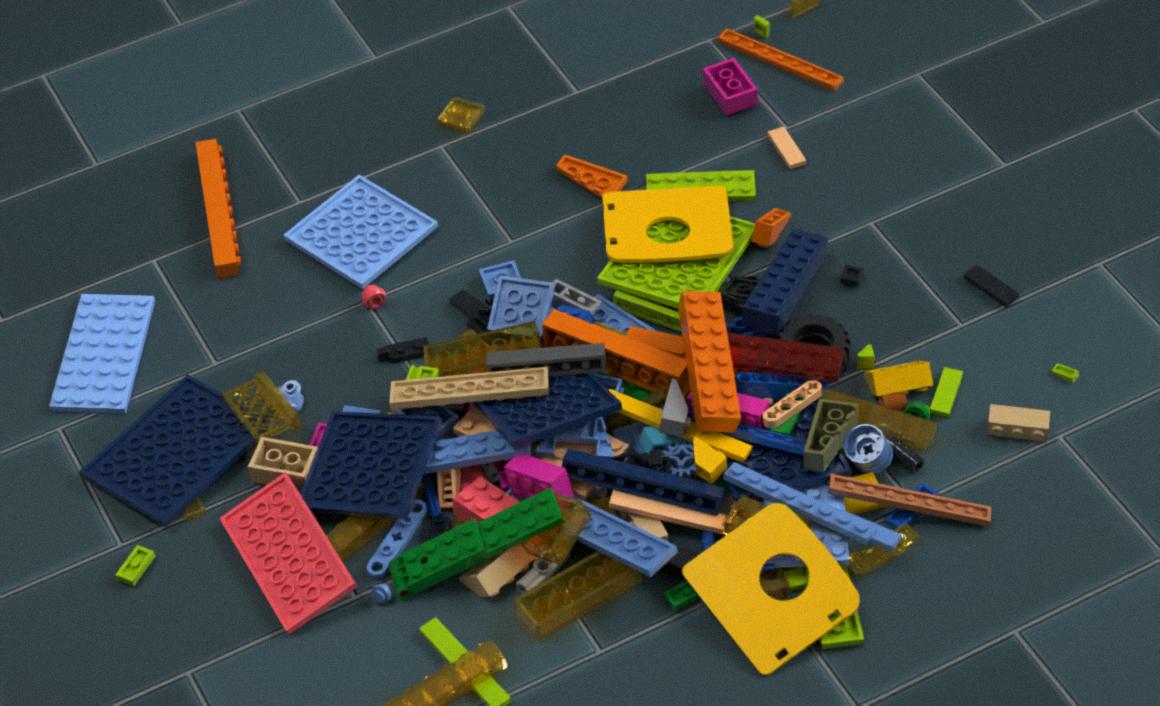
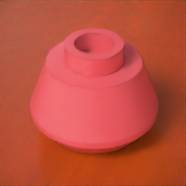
M368 285L362 291V303L365 308L376 309L385 301L386 292L376 285Z

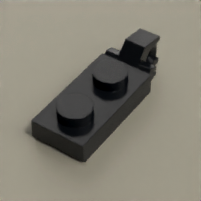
M427 337L390 344L376 349L379 362L389 360L398 363L431 355Z

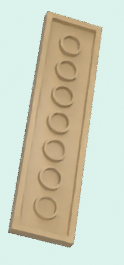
M548 367L391 381L390 409L403 410L413 407L423 408L434 405L443 406L445 404H463L487 400L500 401L508 398L520 399L529 396L541 397L549 395Z

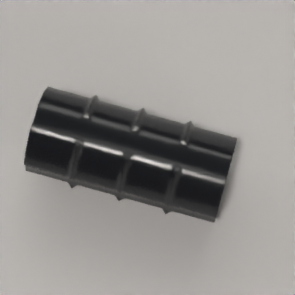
M895 436L888 439L893 449V458L898 463L902 464L905 469H908L913 474L921 470L925 460L917 452L915 453Z

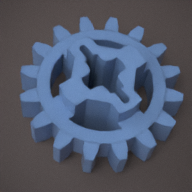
M683 440L681 445L678 442H675V447L669 445V452L664 451V456H670L671 459L670 469L666 473L692 479V475L699 476L696 474L694 443L690 442L688 445Z

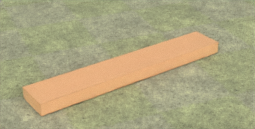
M613 490L609 502V508L723 535L729 534L733 516L718 513V516L617 490Z

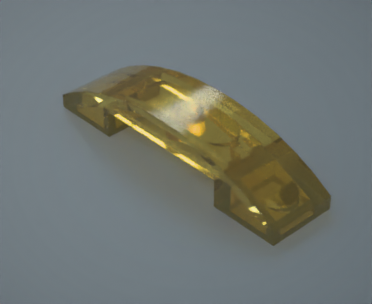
M905 523L893 530L902 534L892 552L876 545L864 552L857 550L849 555L848 567L855 574H864L876 570L904 553L919 539L920 535L910 525Z

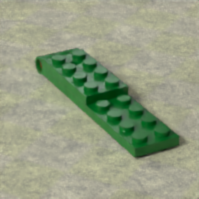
M550 487L480 522L472 519L398 555L399 558L392 559L388 565L397 597L400 600L409 599L414 594L438 582L446 580L564 523L565 521L553 489Z

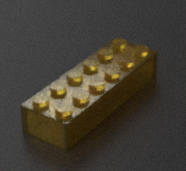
M531 321L423 346L425 367L438 368V377L486 373L487 352L542 348L541 335L536 322Z
M597 551L514 599L515 614L536 640L540 641L641 582V572Z

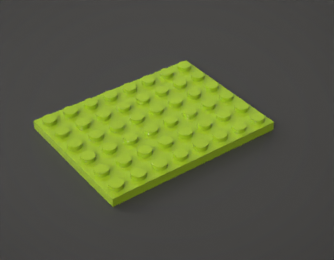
M730 216L733 251L726 256L716 257L715 259L646 263H618L610 260L597 277V284L678 309L682 291L717 292L751 242L755 223ZM673 220L657 222L646 231L650 239L665 244L682 241L690 233V229L685 224Z

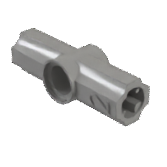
M561 544L556 545L544 557L537 558L534 561V567L516 583V588L525 597H530L542 584L551 582L553 574L570 558V553Z

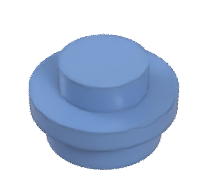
M385 584L375 585L371 591L373 598L379 603L385 604L391 599V589Z

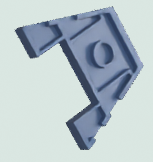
M603 417L566 429L558 434L544 437L541 445L536 449V457L554 458L556 442L597 445L596 456L614 460V452L611 448Z

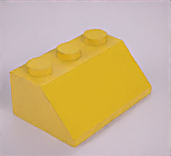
M914 361L864 371L872 395L878 396L879 399L880 396L896 392L909 394V390L916 389L917 392L928 390V386L933 385L930 363L926 361Z

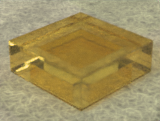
M199 497L183 511L188 522L207 515Z

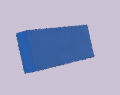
M924 483L914 490L939 495L937 491ZM896 508L885 518V524L901 534L922 513Z

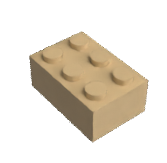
M261 437L248 465L251 482L269 484L286 472L297 490L301 491L318 447Z

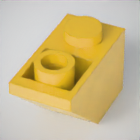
M695 437L693 443L696 474L710 484H713L727 470V458L724 453L713 449L705 440Z

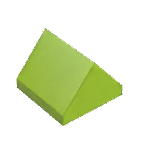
M870 344L857 354V369H874L875 355Z

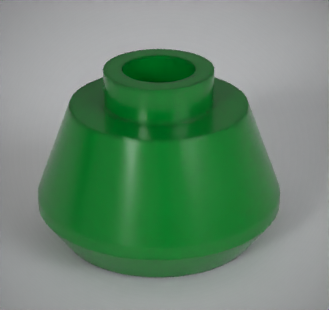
M914 402L905 408V418L912 426L921 428L929 423L931 411L927 404Z

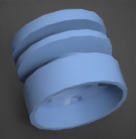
M860 424L846 434L844 439L845 454L861 473L873 472L878 474L890 465L893 458V449L884 434L876 426Z

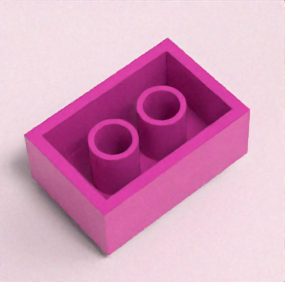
M735 58L703 68V85L726 116L758 105V89Z
M526 454L515 456L504 467L512 495L516 499L525 500L551 487L556 495L561 512L574 499L566 468Z

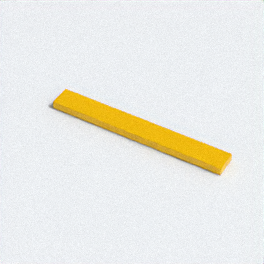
M609 389L622 403V409L616 412L660 429L662 409ZM690 421L689 430L685 429L683 437H680L692 443L695 437L705 440L716 451H721L725 456L744 463L752 451L751 445L722 433L697 431L696 423Z

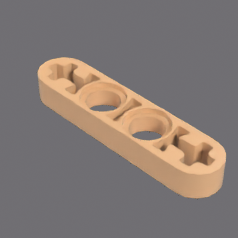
M815 380L808 381L763 413V425L767 428H776L817 400L822 395L821 383ZM796 398H803L804 400H802V401H796L795 399H796ZM785 407H786V408H790V410H786V411H785V410H781V408H785Z

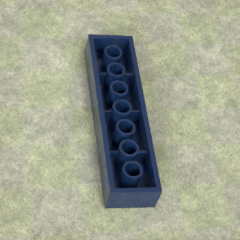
M792 229L744 304L742 326L775 335L779 334L825 259L828 237L805 232L801 229Z

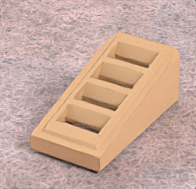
M461 468L437 472L440 509L453 508V502L445 503V499L454 498L460 493ZM452 482V486H446V483ZM452 490V494H446V491Z

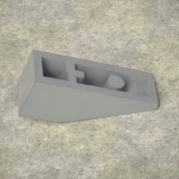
M558 279L552 282L555 284L551 304L555 307L566 305L567 307L589 310L592 315L602 305L601 300Z
M672 378L661 417L659 433L683 437L685 429L689 430L691 418L687 417L688 407L676 379Z

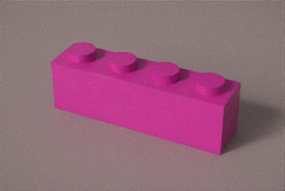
M690 391L687 396L688 411L694 412ZM737 393L741 414L739 424L762 429L764 426L763 413L769 409V401Z

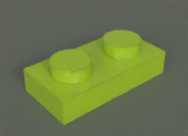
M137 545L115 574L116 579L135 586L156 557L155 552Z

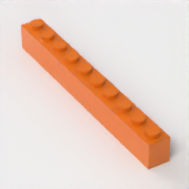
M217 139L195 142L217 279L239 275L238 267H242L240 256H236L240 253L238 243L234 244L237 241L236 230L232 231V229H235L234 218H230L233 216L232 206H228V204H231L230 194H226V192H229L228 182L224 181L227 180L226 170L222 169L225 167L224 158L220 157L223 156L222 146L217 144Z

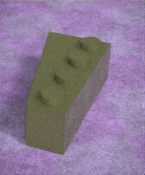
M819 399L804 448V470L824 472L844 444L846 434L858 424L859 404Z

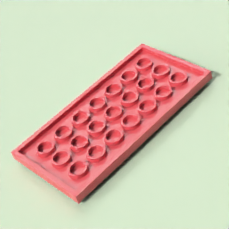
M286 472L219 518L289 635L358 587Z

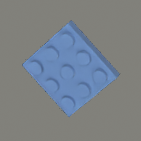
M499 275L487 328L488 331L543 339L542 324L549 316L555 284Z

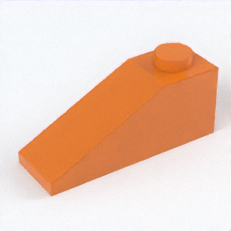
M774 208L756 220L751 242L757 243L760 247H769L775 243L792 213Z

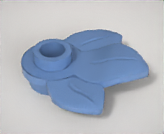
M295 380L287 381L283 386L276 387L268 397L269 400L274 401V409L277 414L289 406L299 412L304 403L301 386Z

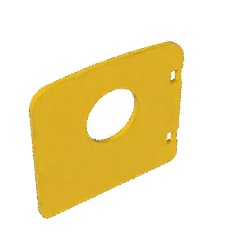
M723 186L607 192L603 195L606 254L611 261L618 263H646L715 259L716 257L726 256L733 251L727 191ZM608 207H614V210H608ZM665 220L681 222L690 229L689 235L684 240L670 244L653 241L647 236L646 231L651 225ZM617 241V244L610 245V242Z
M780 503L766 506L687 563L682 570L684 578L758 672L764 676L775 672L784 663L794 658L835 628L840 622L853 615L860 604L858 591L827 548L788 506ZM776 556H794L800 559L808 568L810 575L808 586L795 599L787 601L773 599L763 591L760 585V572L763 566ZM838 611L841 616L831 622L828 617ZM785 649L788 655L778 660L776 655Z

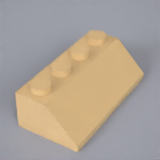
M539 534L472 566L458 579L478 596L492 598L500 592L499 588L511 583L518 572L522 573L528 569V564L531 561L544 555L543 551L548 546Z

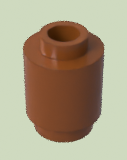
M900 393L880 396V400L877 401L878 411L882 412L883 415L901 413L908 406L905 394Z

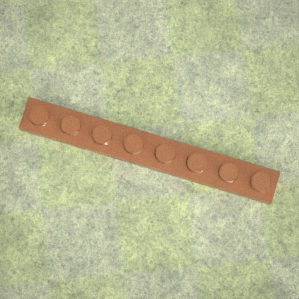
M835 474L830 476L828 494L989 527L991 522L990 506Z

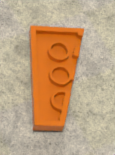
M565 154L556 165V171L602 199L603 195L607 192L621 191L628 182L627 175Z

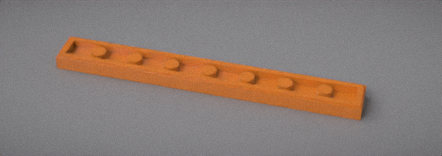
M726 28L717 38V42L832 91H836L844 82L843 76Z

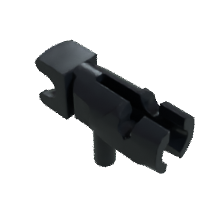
M629 448L628 453L614 456V460L652 470L668 472L670 469L671 459L670 456H663L664 450H650L648 454L647 452L638 453L634 448Z

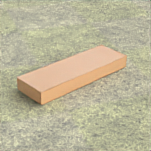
M785 127L768 131L769 139L790 170L806 165L805 157Z

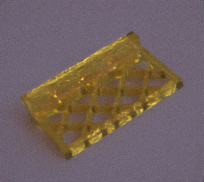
M263 370L255 373V379L222 393L223 399L258 443L261 437L271 438L290 428L294 432L301 429L299 414ZM254 386L258 388L256 392L248 391V389ZM234 395L240 396L239 400L230 399V397ZM245 396L254 397L252 402L243 401ZM263 398L266 399V402L259 403L257 402V399ZM241 406L249 407L248 411H242L239 409ZM254 408H262L261 413L252 411ZM267 409L275 410V414H266ZM250 417L258 418L257 423L249 422L248 420ZM263 419L272 420L270 424L261 423ZM276 420L285 422L282 425H274ZM258 429H267V432L261 435L257 433Z

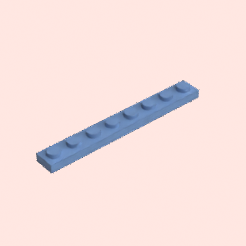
M734 462L724 473L723 480L773 503L784 504L793 512L865 545L876 533V526Z

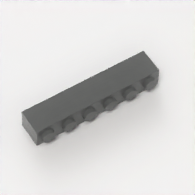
M604 343L487 352V372L548 367V377L606 372Z

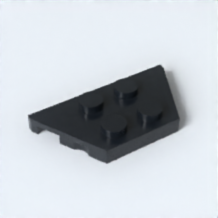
M756 275L732 277L720 291L722 301L743 310L744 304L760 279H757Z

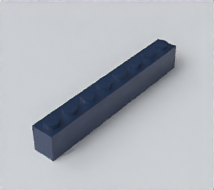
M572 449L567 450L562 462V467L566 468L569 479L718 516L725 487Z

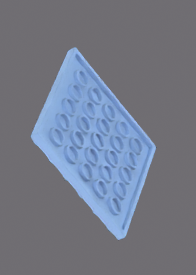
M358 175L287 231L283 237L286 242L356 286L364 289L438 227V222L361 175Z

